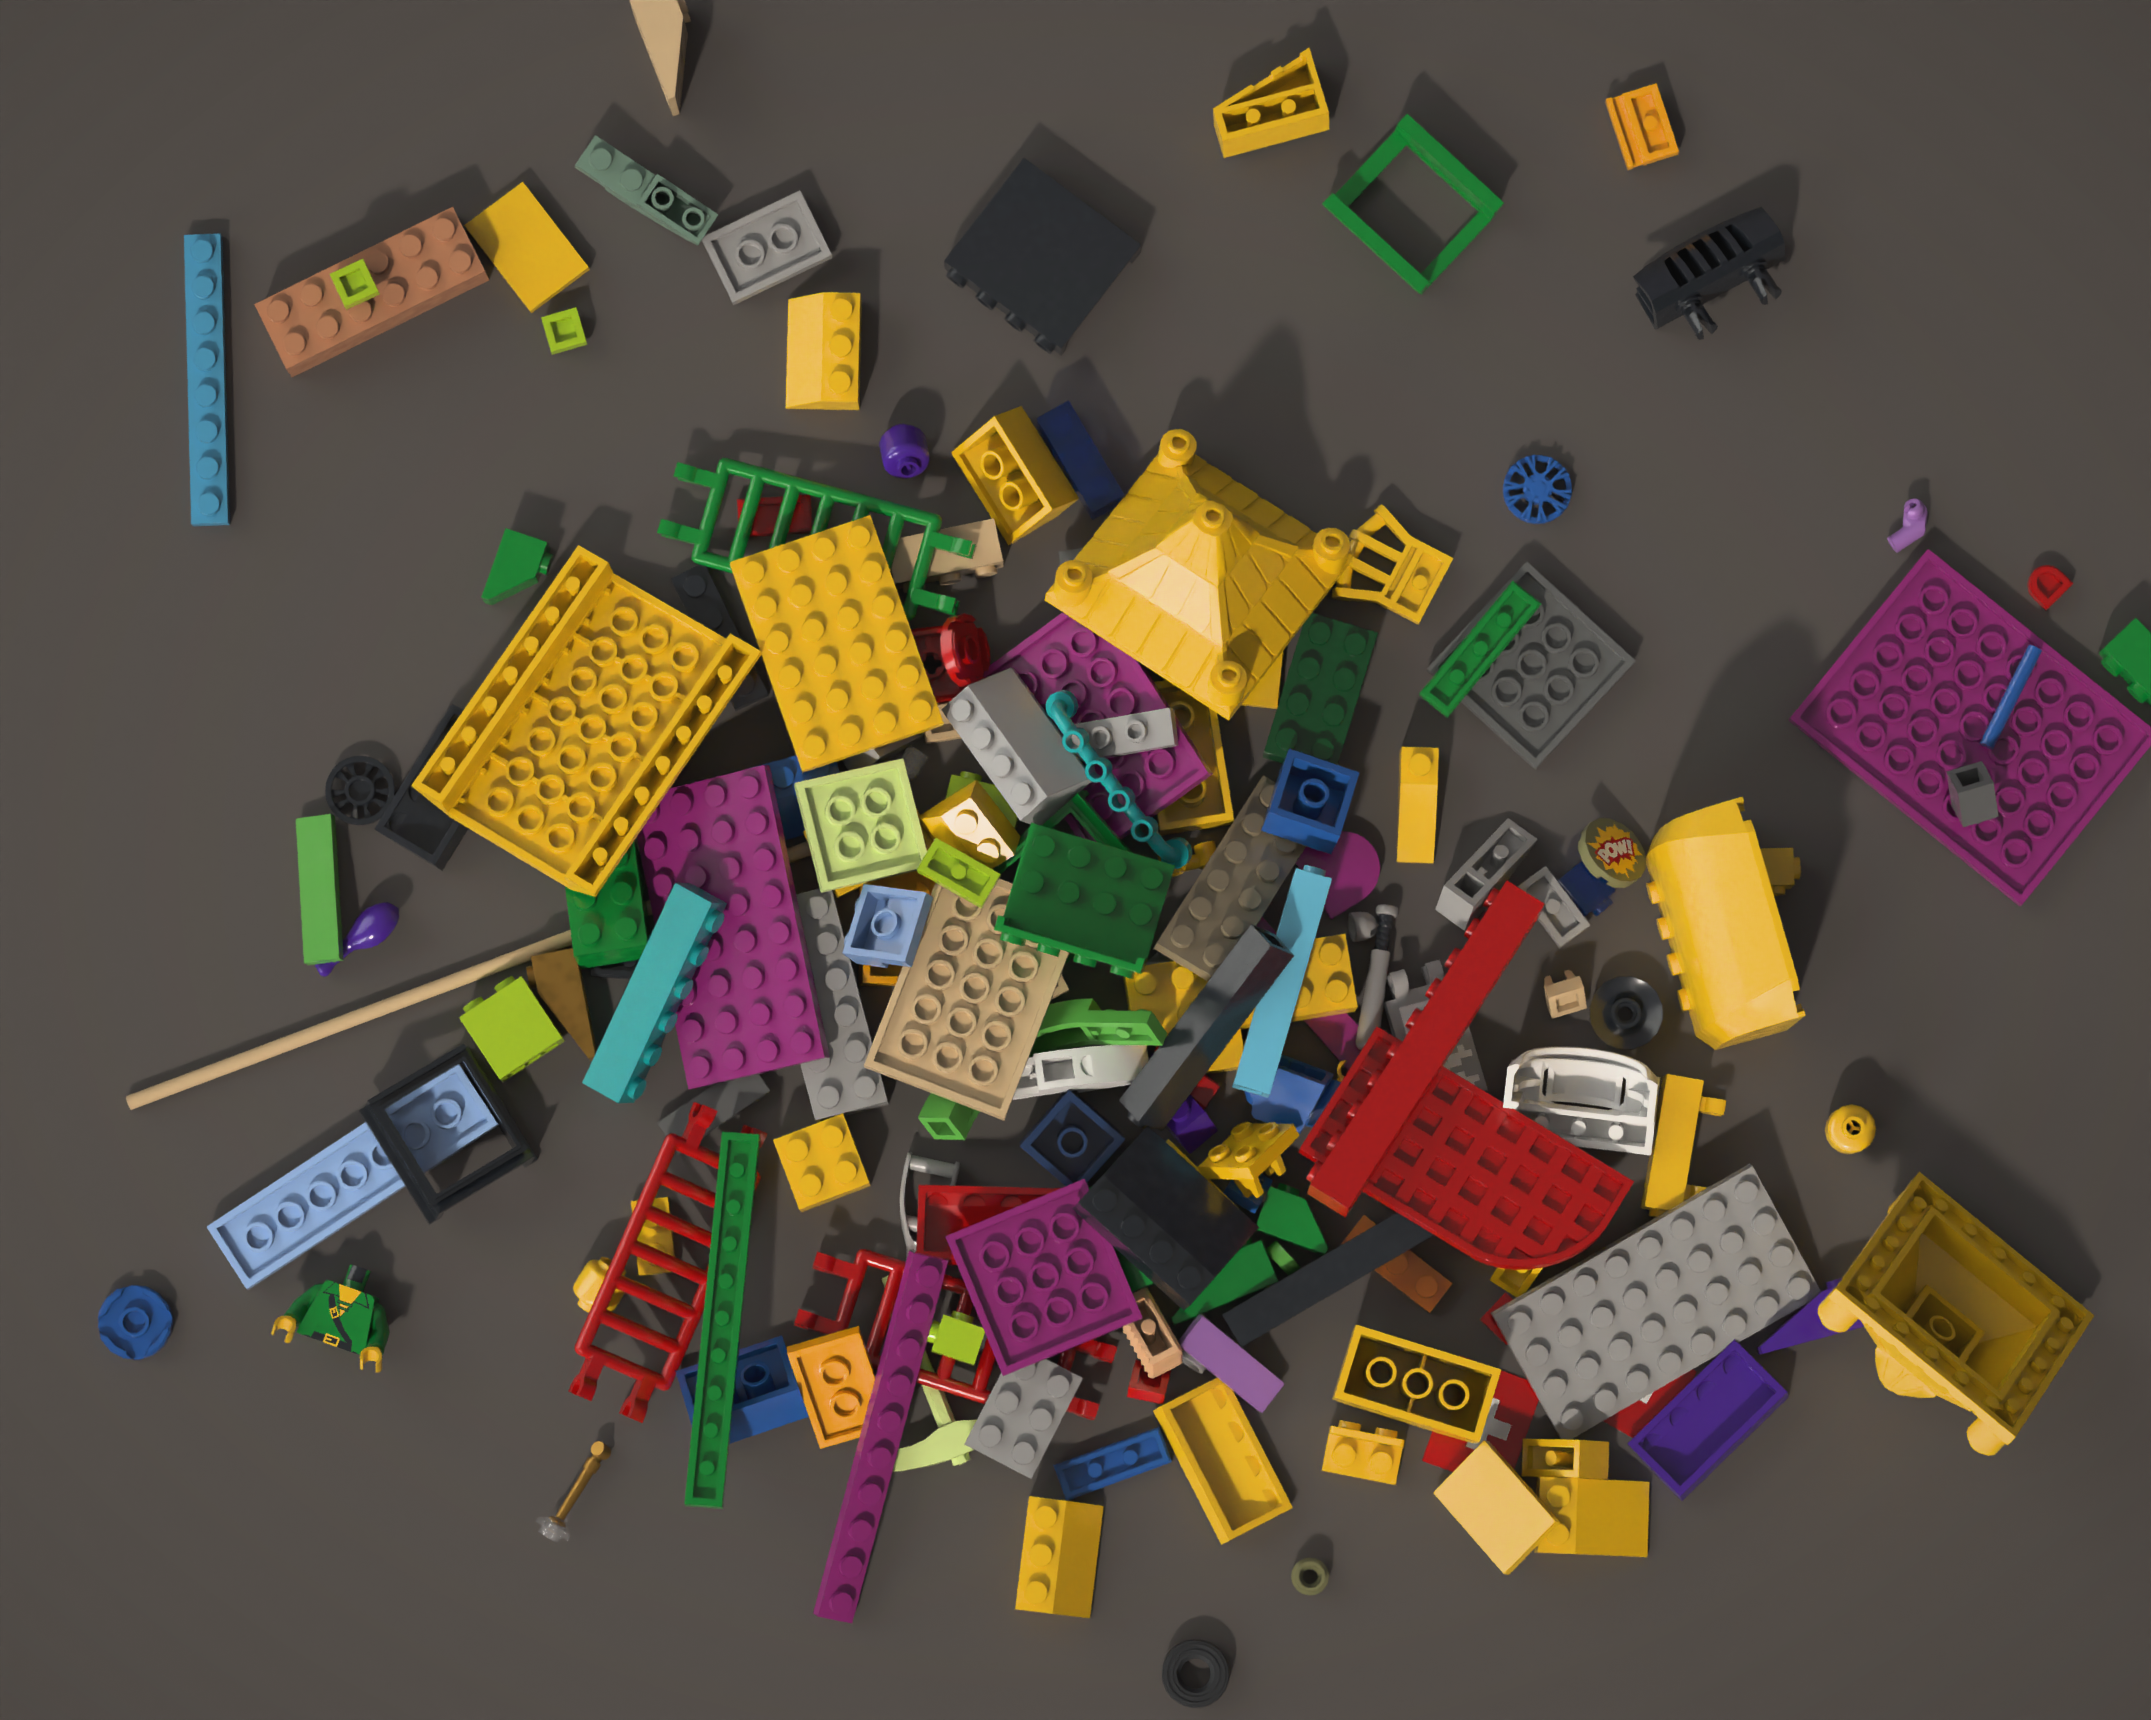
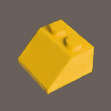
M978 780L973 781L918 816L920 825L933 841L936 837L991 869L1015 855L1021 837Z

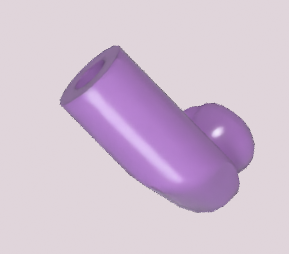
M1910 499L1905 503L1903 528L1887 538L1889 544L1897 553L1921 538L1926 532L1928 512L1926 506L1919 499Z

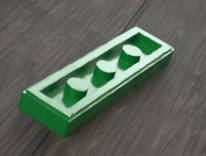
M1512 581L1422 689L1419 696L1448 718L1542 603L1515 581Z

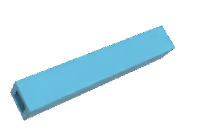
M1304 865L1303 870L1296 868L1276 933V936L1293 953L1294 957L1254 1009L1232 1088L1267 1098L1271 1093L1332 878L1325 877L1326 871L1323 869Z

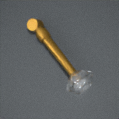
M597 1441L592 1445V1456L587 1458L583 1465L584 1469L556 1516L539 1517L536 1520L537 1523L542 1525L538 1532L555 1543H558L560 1538L569 1540L570 1535L567 1532L564 1519L592 1475L596 1474L600 1468V1462L608 1459L611 1455V1449L601 1441Z

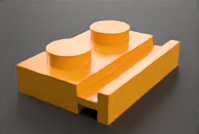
M1657 83L1606 99L1605 103L1627 170L1679 154Z

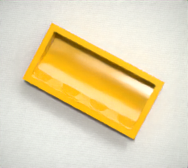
M1215 1378L1153 1410L1221 1545L1293 1508L1233 1390L1221 1380Z

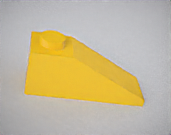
M1401 747L1399 752L1397 863H1434L1439 748Z

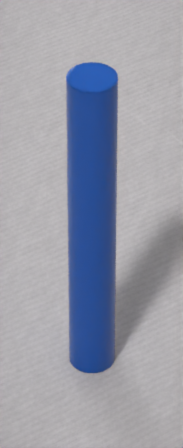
M2028 645L1980 741V744L1984 747L1994 749L2042 652L2038 647Z

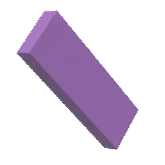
M1198 1314L1178 1340V1343L1185 1352L1258 1412H1264L1285 1384L1200 1314Z

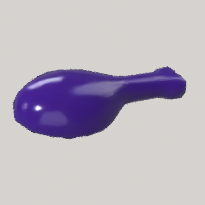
M384 902L374 904L362 911L346 937L342 940L343 958L354 950L372 948L383 942L398 923V907ZM340 961L315 964V967L321 976L326 977Z

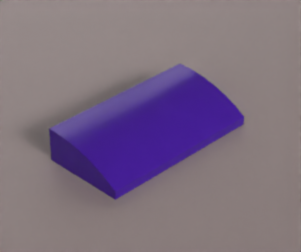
M1734 1339L1627 1444L1658 1478L1683 1501L1789 1398L1788 1392Z

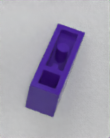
M1842 1278L1826 1282L1828 1290L1819 1292L1757 1347L1758 1355L1839 1334V1332L1829 1330L1822 1324L1818 1315V1307ZM1858 1319L1847 1331L1862 1328L1864 1325Z

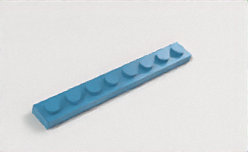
M221 233L184 235L192 526L230 525L223 237Z

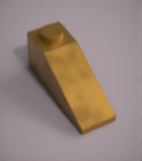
M573 948L531 956L533 966L526 967L530 988H537L541 998L588 1059L592 1061L597 1049L582 971L574 958Z

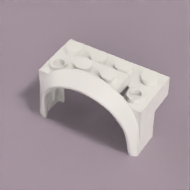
M1582 1047L1536 1048L1526 1051L1516 1059L1511 1060L1507 1067L1503 1108L1517 1110L1577 1147L1651 1155L1661 1077H1657L1644 1063L1614 1052ZM1549 1068L1546 1096H1544L1542 1093L1544 1071ZM1624 1077L1626 1080L1624 1103L1620 1105ZM1552 1101L1588 1104L1612 1109L1604 1110L1588 1107L1555 1104Z

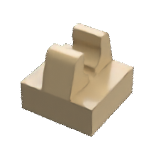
M1571 970L1564 971L1566 980L1557 983L1552 982L1550 975L1544 978L1546 1003L1551 1019L1587 1009L1580 976L1576 977Z

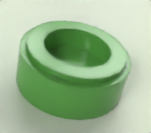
M1277 1240L1266 1248V1252L1288 1276L1301 1268Z

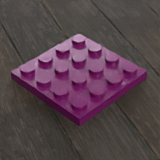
M1085 1179L945 1236L1003 1377L1143 1319L1113 1246L1072 1209L1089 1191Z

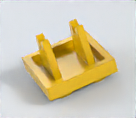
M1243 1122L1231 1130V1135L1222 1144L1215 1146L1209 1151L1208 1157L1198 1166V1169L1206 1179L1234 1180L1246 1198H1249L1252 1194L1259 1198L1264 1192L1258 1176L1264 1171L1269 1176L1274 1172L1278 1176L1286 1172L1281 1154L1300 1135L1294 1124Z

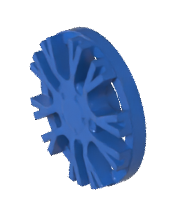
M1542 455L1527 456L1517 461L1509 469L1503 482V497L1506 506L1514 516L1530 524H1544L1558 518L1566 510L1572 495V483L1566 469L1552 457ZM1535 462L1546 463V471L1542 474L1538 473L1535 469ZM1528 464L1533 475L1528 477L1523 465ZM1555 468L1558 473L1550 480L1546 476ZM1515 472L1523 476V484L1510 482ZM1564 479L1566 490H1556L1552 484L1557 480ZM1522 489L1523 494L1509 495L1510 490ZM1553 493L1564 498L1563 503L1550 498L1551 494ZM1520 499H1525L1528 502V507L1523 513L1514 506ZM1545 502L1551 503L1556 510L1548 516H1545L1542 508ZM1532 504L1538 505L1537 517H1531Z

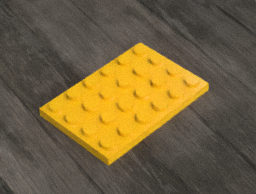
M871 515L730 562L736 585L758 648L762 652L761 656L802 773L943 726V719Z

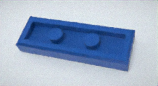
M1157 1427L1053 1466L1065 1499L1068 1501L1166 1465L1172 1461L1160 1428Z

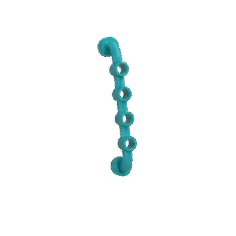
M1060 690L1050 695L1046 701V712L1064 735L1062 738L1063 747L1068 752H1077L1087 764L1085 768L1086 777L1092 782H1101L1110 794L1108 797L1110 808L1116 812H1124L1133 824L1131 834L1134 839L1140 842L1146 841L1155 853L1160 856L1161 861L1175 865L1174 869L1186 865L1192 857V848L1189 842L1180 837H1174L1168 841L1161 837L1158 833L1157 821L1153 817L1144 815L1135 803V793L1133 790L1120 784L1112 773L1111 762L1105 757H1099L1089 744L1090 737L1088 732L1083 728L1076 727L1070 719L1078 710V701L1075 695L1067 690ZM1073 734L1079 737V746L1072 742ZM1095 764L1102 767L1103 775L1095 772ZM1118 794H1122L1126 798L1125 805L1119 803L1117 799ZM1141 823L1148 826L1149 834H1144L1141 831Z

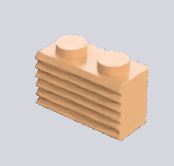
M1143 1288L1133 1293L1143 1319L1122 1328L1123 1333L1127 1334V1340H1130V1346L1134 1347L1137 1358L1141 1359L1144 1371L1148 1372L1149 1378H1155L1179 1366L1183 1360V1350L1148 1288Z

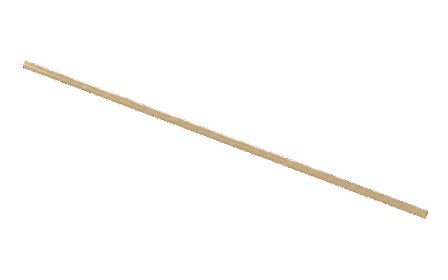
M807 841L787 848L790 863L811 855ZM648 900V901H646V902H647L648 916H650V915H653V914H652V909H651L650 900ZM571 930L126 1096L130 1110L528 962L531 960V956L550 953L572 945Z

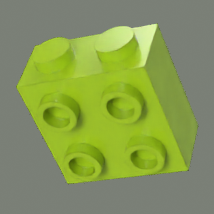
M513 976L506 978L494 987L497 993L486 1000L481 996L471 1001L463 1008L465 1014L459 1017L502 1082H505L565 1042L522 976L516 980Z

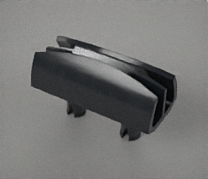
M1760 207L1701 232L1645 266L1633 276L1635 282L1639 285L1636 288L1637 293L1635 295L1654 329H1659L1671 321L1684 316L1695 332L1697 339H1704L1700 322L1711 334L1717 330L1718 326L1712 320L1703 304L1745 281L1750 283L1763 305L1768 304L1765 288L1777 299L1782 291L1776 285L1767 269L1786 260L1785 243L1781 231L1766 211Z

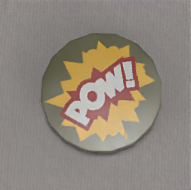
M1598 818L1583 828L1580 833L1581 839L1578 841V850L1582 862L1597 879L1600 877L1608 881L1606 884L1614 888H1626L1634 884L1642 876L1646 869V856L1637 837L1625 825L1611 818Z

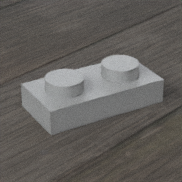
M1546 866L1518 886L1545 903L1538 920L1559 948L1590 926L1589 922Z

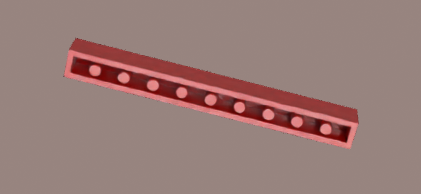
M1509 881L1505 882L1501 890L1493 888L1483 904L1488 909L1481 920L1475 917L1464 934L1468 941L1463 949L1454 948L1444 965L1449 969L1442 980L1436 977L1428 988L1425 997L1430 1000L1423 1010L1416 1008L1405 1025L1406 1028L1410 1029L1403 1041L1398 1038L1395 1039L1385 1056L1390 1061L1384 1071L1378 1068L1375 1070L1366 1085V1088L1371 1091L1363 1102L1357 1099L1349 1110L1346 1118L1351 1122L1344 1132L1337 1129L1326 1147L1327 1150L1331 1151L1324 1163L1317 1160L1306 1178V1180L1311 1182L1307 1192L1308 1195L1346 1218L1538 920L1545 903Z

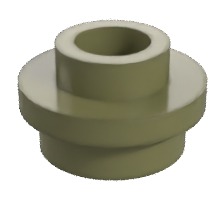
M1304 1558L1293 1567L1291 1580L1293 1586L1300 1593L1316 1595L1327 1586L1329 1573L1325 1564L1320 1560ZM1307 1569H1312L1317 1573V1580L1312 1584H1307L1303 1580V1573Z

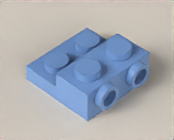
M863 884L860 897L855 903V913L849 932L844 939L842 953L856 964L888 968L889 964L912 967L933 897L926 892Z

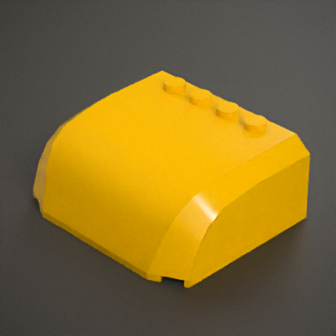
M1743 797L1712 805L1671 820L1656 833L1646 854V865L1651 882L1646 883L1647 892L1651 904L1658 903L1661 918L1656 919L1661 939H1668L1672 953L1667 954V961L1672 976H1679L1682 989L1677 990L1681 1009L1683 1012L1689 1011L1696 1037L1714 1050L1787 1031L1806 1016L1801 1004H1795L1793 992L1800 990L1798 977L1756 832L1751 819L1743 821L1740 813L1745 811Z

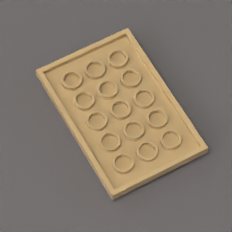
M999 879L982 909L935 883L931 893L933 900L912 967L903 966L865 1061L864 1068L1005 1121L1070 952L1060 950L1057 957L1037 951L1038 943L1026 940L1025 946H1020L1000 940L1002 932L996 931L994 928L998 915H1004L1012 883Z

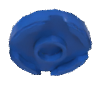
M131 1285L117 1289L105 1299L98 1313V1328L101 1341L112 1353L125 1359L141 1360L154 1356L165 1347L172 1334L173 1315L170 1305L160 1293L146 1286Z

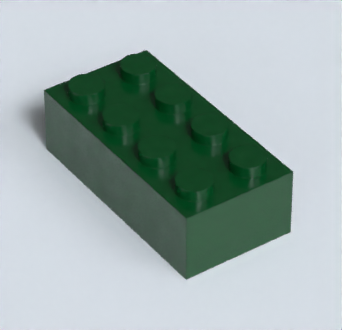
M1315 613L1309 616L1300 632L1262 758L1283 763L1288 750L1292 749L1338 765L1378 635L1377 632Z

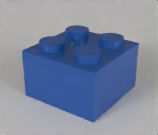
M1289 749L1281 765L1261 831L1332 854L1340 838L1360 772Z

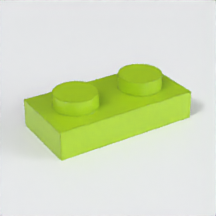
M936 837L917 868L919 874L981 909L1001 877L1000 873Z

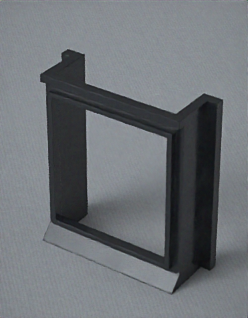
M464 1044L367 1101L366 1106L359 1110L362 1118L429 1225L442 1218L445 1211L522 1165L525 1168L538 1160L472 1052ZM460 1064L498 1122L499 1128L513 1149L436 1194L384 1109Z

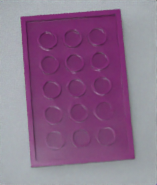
M1063 612L989 666V671H984L983 677L987 678L1006 669L1014 668L1045 712L1046 701L1050 695L1060 690H1067L1073 693L1078 701V710L1070 718L1074 724L1170 708L1143 664ZM1176 715L1179 746L1107 758L1112 764L1113 775L1123 787H1129L1135 793V803L1145 816L1154 817L1213 775ZM1095 764V772L1103 775L1102 767ZM1101 782L1089 783L1084 788L1089 793L1085 799L1122 840L1131 833L1132 822L1124 812H1116L1110 808L1108 804L1110 794ZM1118 794L1117 799L1119 803L1125 805L1126 798L1124 795ZM1071 812L1065 817L1076 836L1096 842Z

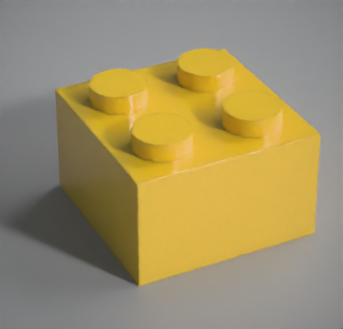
M843 1113L773 1140L801 1212L871 1186Z

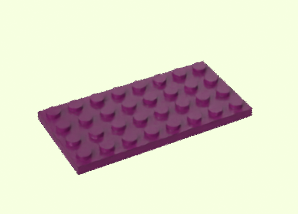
M761 765L670 788L637 836L654 924L656 925L675 883H691L727 903L723 911L724 921L719 930L713 933L707 945L709 948L708 955L702 965L697 967L693 975L692 990L681 1001L676 1012L678 1018L675 1026L688 1089L702 1088L829 1058V1050L770 765Z

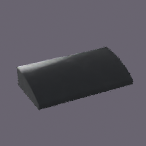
M451 704L375 827L377 832L441 871L445 868L469 828L450 818L414 789L412 784L463 712V709L454 704Z

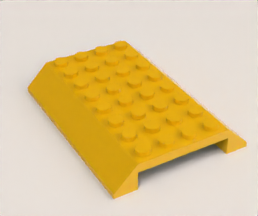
M578 545L417 776L412 787L450 818L573 891L596 897L753 668L762 652L731 633L727 639L614 574L609 562Z

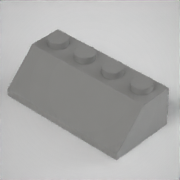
M1014 668L1006 669L968 685L941 709L1022 822L1043 825L1078 792H1081L1092 782L1086 777V767L1076 753L1065 750L1062 744L1063 735Z

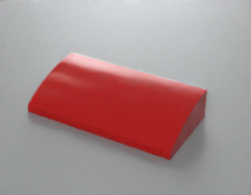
M919 1185L916 1252L948 1260L947 1265H957L945 1236L1061 1188Z

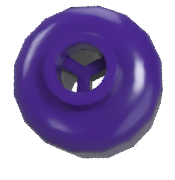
M898 424L888 429L881 436L879 442L884 469L889 475L903 479L912 478L921 474L928 467L930 461L925 434L920 428L908 424Z

